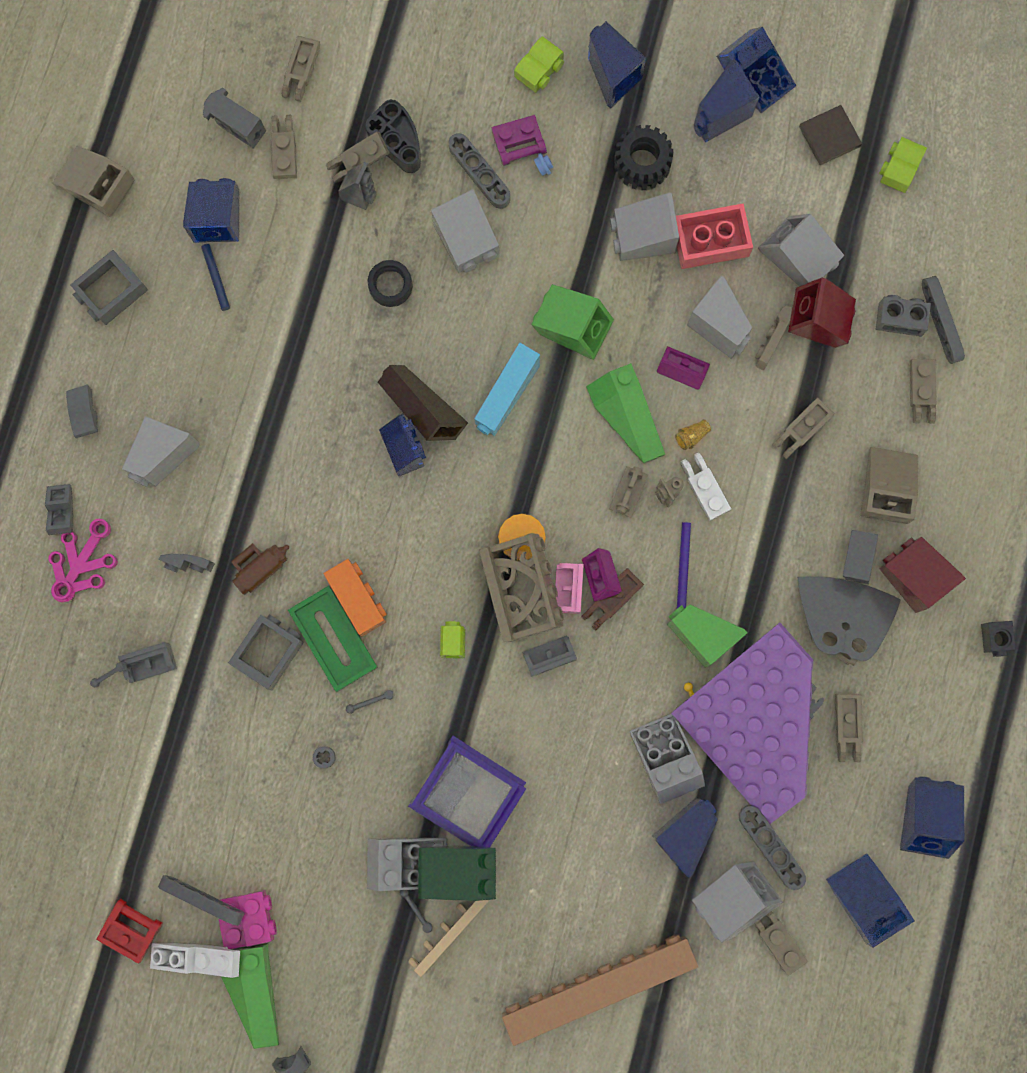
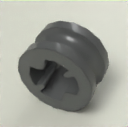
M319 747L313 753V762L319 768L331 767L336 760L335 752L329 747ZM328 751L330 753L328 757H331L330 761L321 764L319 762L321 758H318L319 753Z

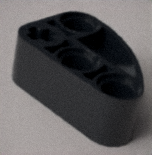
M393 99L387 100L367 119L365 124L367 135L369 137L375 132H380L390 152L387 157L406 173H415L421 165V152L415 125L406 109L398 101ZM390 112H397L395 116H388ZM391 142L398 143L395 147L388 146ZM410 156L415 158L412 162L404 161Z

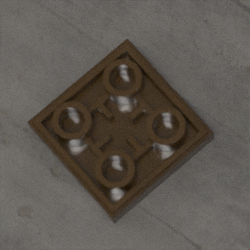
M842 105L804 121L799 126L819 165L836 159L862 145Z

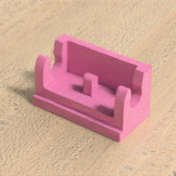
M559 563L556 566L555 586L558 591L556 600L558 607H561L563 613L580 614L583 564Z

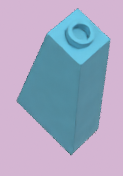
M522 343L518 344L474 418L475 424L478 425L476 428L485 435L490 433L495 436L540 367V354Z

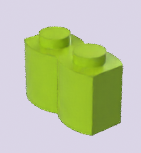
M542 36L514 69V77L535 93L540 88L543 90L550 81L549 76L554 71L557 73L562 68L564 52Z
M901 137L898 143L894 142L888 153L892 157L889 162H884L879 172L882 175L880 183L906 193L927 147L904 137Z
M447 621L445 626H440L441 658H465V627L461 626L460 622Z

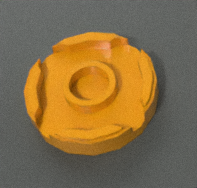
M526 514L513 515L505 520L500 527L498 535L499 544L530 533L539 534L545 543V531L539 520L533 516ZM523 545L519 548L517 561H520V556L523 552H526V559L530 560L532 558L529 546ZM512 548L503 551L506 556L511 558Z

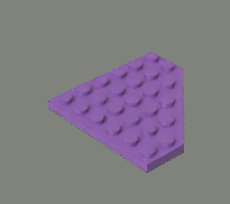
M780 622L671 713L750 805L761 811L769 824L806 797L809 759L808 743L810 738V705L812 700L814 660Z

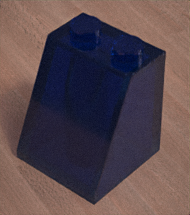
M605 21L601 26H596L589 35L588 59L606 104L611 109L642 79L646 57Z
M736 59L729 63L699 104L694 122V130L699 137L702 136L705 143L748 120L755 111L759 96Z
M222 178L219 181L197 179L195 182H189L183 227L193 243L239 242V187L235 180L233 181L229 178Z
M915 777L908 786L900 850L949 859L965 841L964 786L956 785L952 781L940 782L931 780L929 777Z
M695 798L652 835L681 872L688 878L693 875L718 820L714 815L717 810L705 799Z

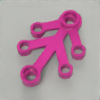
M95 519L91 522L89 530L92 535L79 556L75 545L78 539L77 535L73 532L61 535V541L65 544L70 571L65 576L62 566L65 562V556L58 551L50 553L48 560L53 566L56 582L52 585L51 594L56 601L62 603L69 602L74 598L76 592L104 587L105 579L98 574L92 575L87 580L75 581L79 574L104 567L108 569L116 567L118 561L112 554H105L102 558L88 561L101 538H106L111 532V526L107 521ZM104 525L105 531L103 533H99L98 528ZM71 534L73 536L72 541L66 542V537ZM59 555V562L54 563V556ZM109 557L113 559L111 565L106 564V559ZM95 578H100L98 586H95L93 583ZM63 587H67L68 592L65 595L61 594V589Z

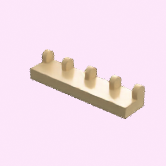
M489 900L474 901L468 909L461 903L456 906L463 913L462 916L451 928L444 921L440 924L446 933L435 946L428 940L423 943L429 950V953L420 963L413 957L408 960L420 977L424 975Z

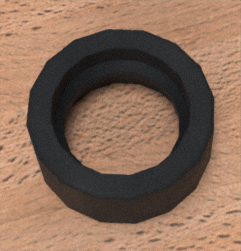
M385 260L376 264L369 272L367 279L368 288L373 299L386 307H395L406 302L413 288L411 275L406 266L394 260ZM394 271L402 276L404 285L400 293L394 296H385L379 292L376 284L377 279L385 272Z

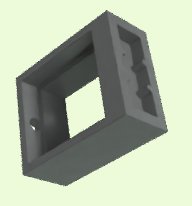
M114 250L110 251L70 284L75 290V293L72 294L81 305L86 303L90 308L87 311L96 322L101 320L105 325L148 291L146 286ZM115 265L131 285L103 309L99 310L85 294L84 290Z
M270 614L267 618L263 615L259 616L228 664L266 689L273 690L304 642L299 639L301 634L290 627L287 631L279 626L281 621ZM264 625L292 642L269 677L242 660V657Z

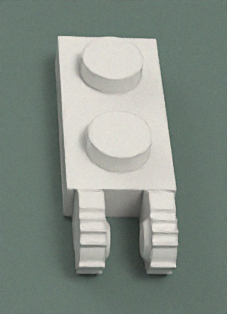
M700 453L694 454V460L701 472L694 475L691 465L686 459L681 461V465L695 496L708 520L711 521L730 511L731 507L710 468H707Z

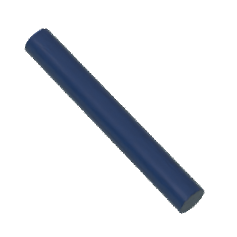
M204 244L201 246L211 280L221 310L226 311L230 309V305L210 244Z

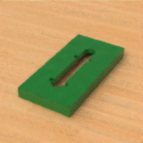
M329 585L288 609L335 692L342 690L378 668ZM322 611L351 659L350 665L344 666L315 618L316 612Z

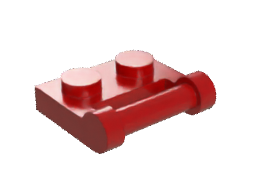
M119 899L96 940L139 964L155 936L160 931L163 922L157 919L155 921L129 907L126 901ZM123 914L149 929L146 936L119 921V916Z

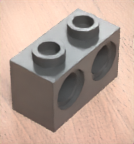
M898 295L884 296L878 305L875 330L922 337L928 331L931 303H926L919 298L906 300L901 299ZM887 309L894 310L896 317L890 316ZM910 312L916 313L919 316V320H914Z

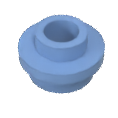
M542 153L538 154L534 161L541 175L552 174L550 169L553 168V164L548 155L543 157Z

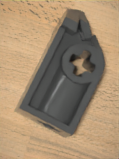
M221 88L211 93L204 102V118L208 121L210 118H215L216 123L221 128L254 149L266 132L261 119L226 97L228 95L226 89Z

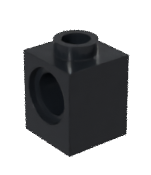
M1013 621L981 624L984 653H992L993 657L1008 656L1007 651L1016 650ZM996 633L1000 634L1003 640L1000 646L994 640Z

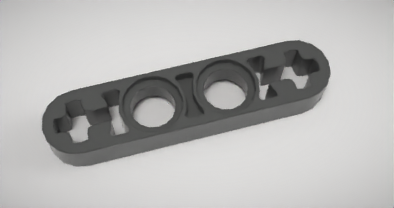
M456 133L449 138L448 144L449 151L495 208L503 209L507 207L510 203V191L464 134ZM455 142L459 144L463 142V149L466 152L464 155L459 147L455 148ZM474 157L478 159L479 164L476 167H469L466 161ZM488 174L493 178V181L488 185L482 184L480 178ZM495 186H496V191H497L500 195L505 194L503 201H502L501 199H497V200H496V193H495V191L493 190V189L495 188Z
M936 276L925 278L922 280V290L926 302L931 303L930 313L946 358L950 364L963 361L965 358L964 349L939 279Z
M754 806L743 807L739 812V821L784 885L792 890L801 889L806 882V875L761 811ZM746 811L755 812L754 820L757 824L763 822L764 825L752 832L751 829L755 828L751 821L745 822L744 819L747 817ZM763 830H767L771 834V841L768 844H761L758 840V835ZM776 851H783L786 855V860L781 865H777L773 861V854ZM791 862L793 866L789 867L791 872L794 874L799 873L800 875L797 878L798 884L788 882L791 877L787 871L780 872V870L787 868Z
M163 875L158 885V888L227 923L239 926L245 913L240 909L174 877Z

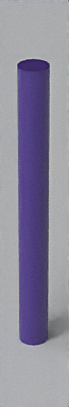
M682 522L676 609L681 605L686 608L691 535V523Z

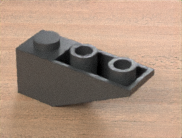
M366 162L347 171L338 191L342 201L364 210L367 209L369 204L374 202L376 197L372 173H370L369 165Z

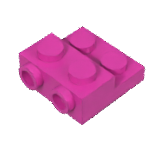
M266 890L221 899V901L245 913L239 926L219 919L223 947L234 949L274 940L277 929L275 921L270 918L269 910H272V901L270 895H266Z

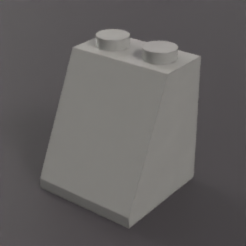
M473 189L431 210L434 228L458 273L472 271L476 268L477 264L483 261L490 262L497 257V254H499V244Z
M666 193L614 209L613 218H610L611 232L615 231L616 240H613L615 254L619 253L620 261L675 253L679 233L672 193Z
M811 214L788 216L758 248L761 253L799 286L824 277L828 272L838 267L839 261L844 256Z
M721 276L692 311L687 326L732 359L736 353L740 355L747 347L748 342L752 338L749 336L752 326L726 279Z
M145 416L122 469L128 473V478L134 480L137 484L145 487L148 484L157 486L190 456L200 443L187 432Z
M754 861L734 865L692 900L696 905L697 913L709 924L712 935L721 942L733 939L783 903Z

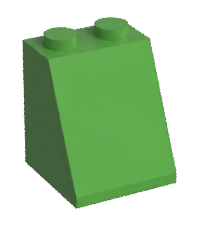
M552 284L549 291L544 295L543 303L534 315L531 325L541 336L594 360L614 319L600 299Z
M681 605L669 616L671 621L667 624L705 668L712 665L747 634L745 629L693 605H688L686 608Z

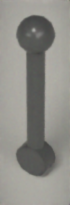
M123 661L117 663L116 667L98 679L93 678L90 681V685L96 688L100 685V682L116 672L125 671L127 668L126 663Z
M386 690L383 695L355 705L349 704L346 706V712L352 714L356 709L383 699L390 700L393 698L394 693L391 690Z
M400 890L401 897H405L422 923L423 931L425 933L431 932L432 924L426 922L409 896V890Z

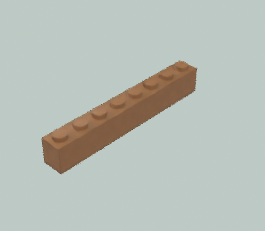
M679 934L667 938L665 940L666 943L657 947L656 944L645 947L642 949L644 953L635 957L634 954L626 955L620 958L621 963L611 966L610 963L597 968L598 972L588 976V973H584L575 977L574 983L567 986L565 983L558 984L552 987V992L546 995L537 993L528 998L529 1002L519 1005V1002L507 1006L505 1008L506 1012L502 1013V1019L513 1046L698 968L687 938L685 936L680 937Z

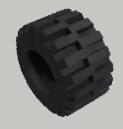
M638 125L634 131L632 128L628 129L626 135L622 134L620 141L616 145L614 168L615 171H618L617 176L619 179L624 178L623 183L626 186L629 183L632 184V189L637 190V186L641 187V190H647V186L653 189L656 188L657 183H663L664 178H667L673 160L674 151L671 148V140H667L665 132L660 134L659 128L650 129L651 125H645V128H641V125ZM639 150H645L652 153L656 161L647 166L639 165L632 160L631 154Z

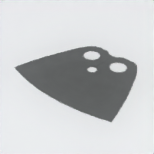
M797 577L804 614L810 634L817 648L821 652L832 655L846 653L850 658L860 661H867L872 658L892 625L901 599L876 588L848 580L828 577ZM844 622L850 625V629L846 630V632L842 628V623ZM824 633H834L837 637V643L834 646L826 645L822 640ZM860 638L864 640L867 644V649L862 653L856 652L852 647L854 639Z

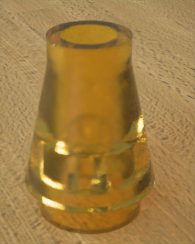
M703 419L698 423L679 429L678 433L675 434V439L683 450L693 449L711 431V426Z

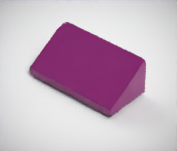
M667 346L657 373L699 390L710 364Z
M597 548L582 559L594 601H599L622 592L610 551Z

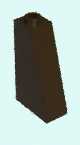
M389 365L383 371L378 384L426 441L457 439L468 424L461 415L405 365Z

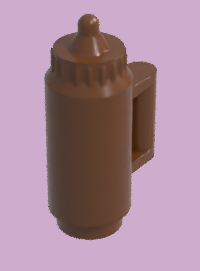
M252 543L231 561L239 571L235 575L236 578L232 580L234 585L243 595L253 592L287 561L286 552L290 548L289 545L278 547L275 544L261 553ZM257 553L258 556L254 560H252L248 565H246L243 569L240 567L251 556Z

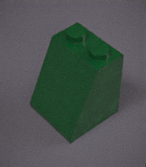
M459 845L419 847L418 899L464 901L496 899V848Z

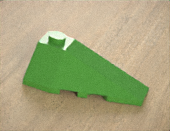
M631 363L608 372L586 386L595 409L608 421L613 430L622 437L627 446L643 464L665 455L641 385Z
M268 943L231 949L240 951L239 977L221 976L251 1044L254 1049L279 1045Z

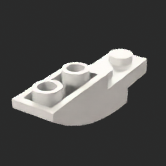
M152 943L150 969L186 974L201 973L230 978L239 977V950H231L228 947L182 943Z

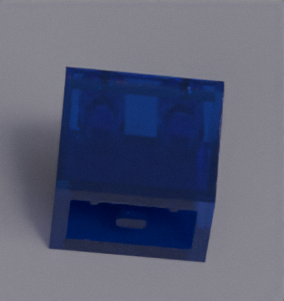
M401 414L379 429L398 477L424 467L422 460L426 459L420 440L414 441L417 434L411 419L406 420L404 414Z

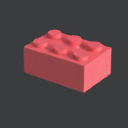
M744 203L676 216L679 233L676 247L681 269L750 256L753 244Z

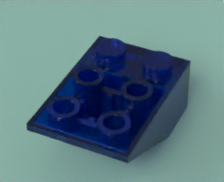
M763 27L750 29L716 56L729 78L760 113L764 112L797 86Z
M867 853L826 879L864 942L872 948L915 922L901 898Z

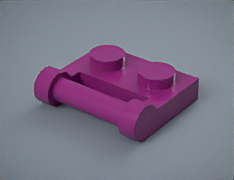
M535 115L491 127L503 166L510 164V161L538 153H547ZM533 141L536 142L535 145H531L511 152L506 151V149L512 147H516Z

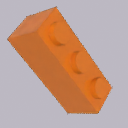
M346 559L323 573L361 637L386 623L384 616L387 613L381 603L375 604L371 596L375 595L368 582L364 584L360 576L363 572L357 562L352 564L349 559Z

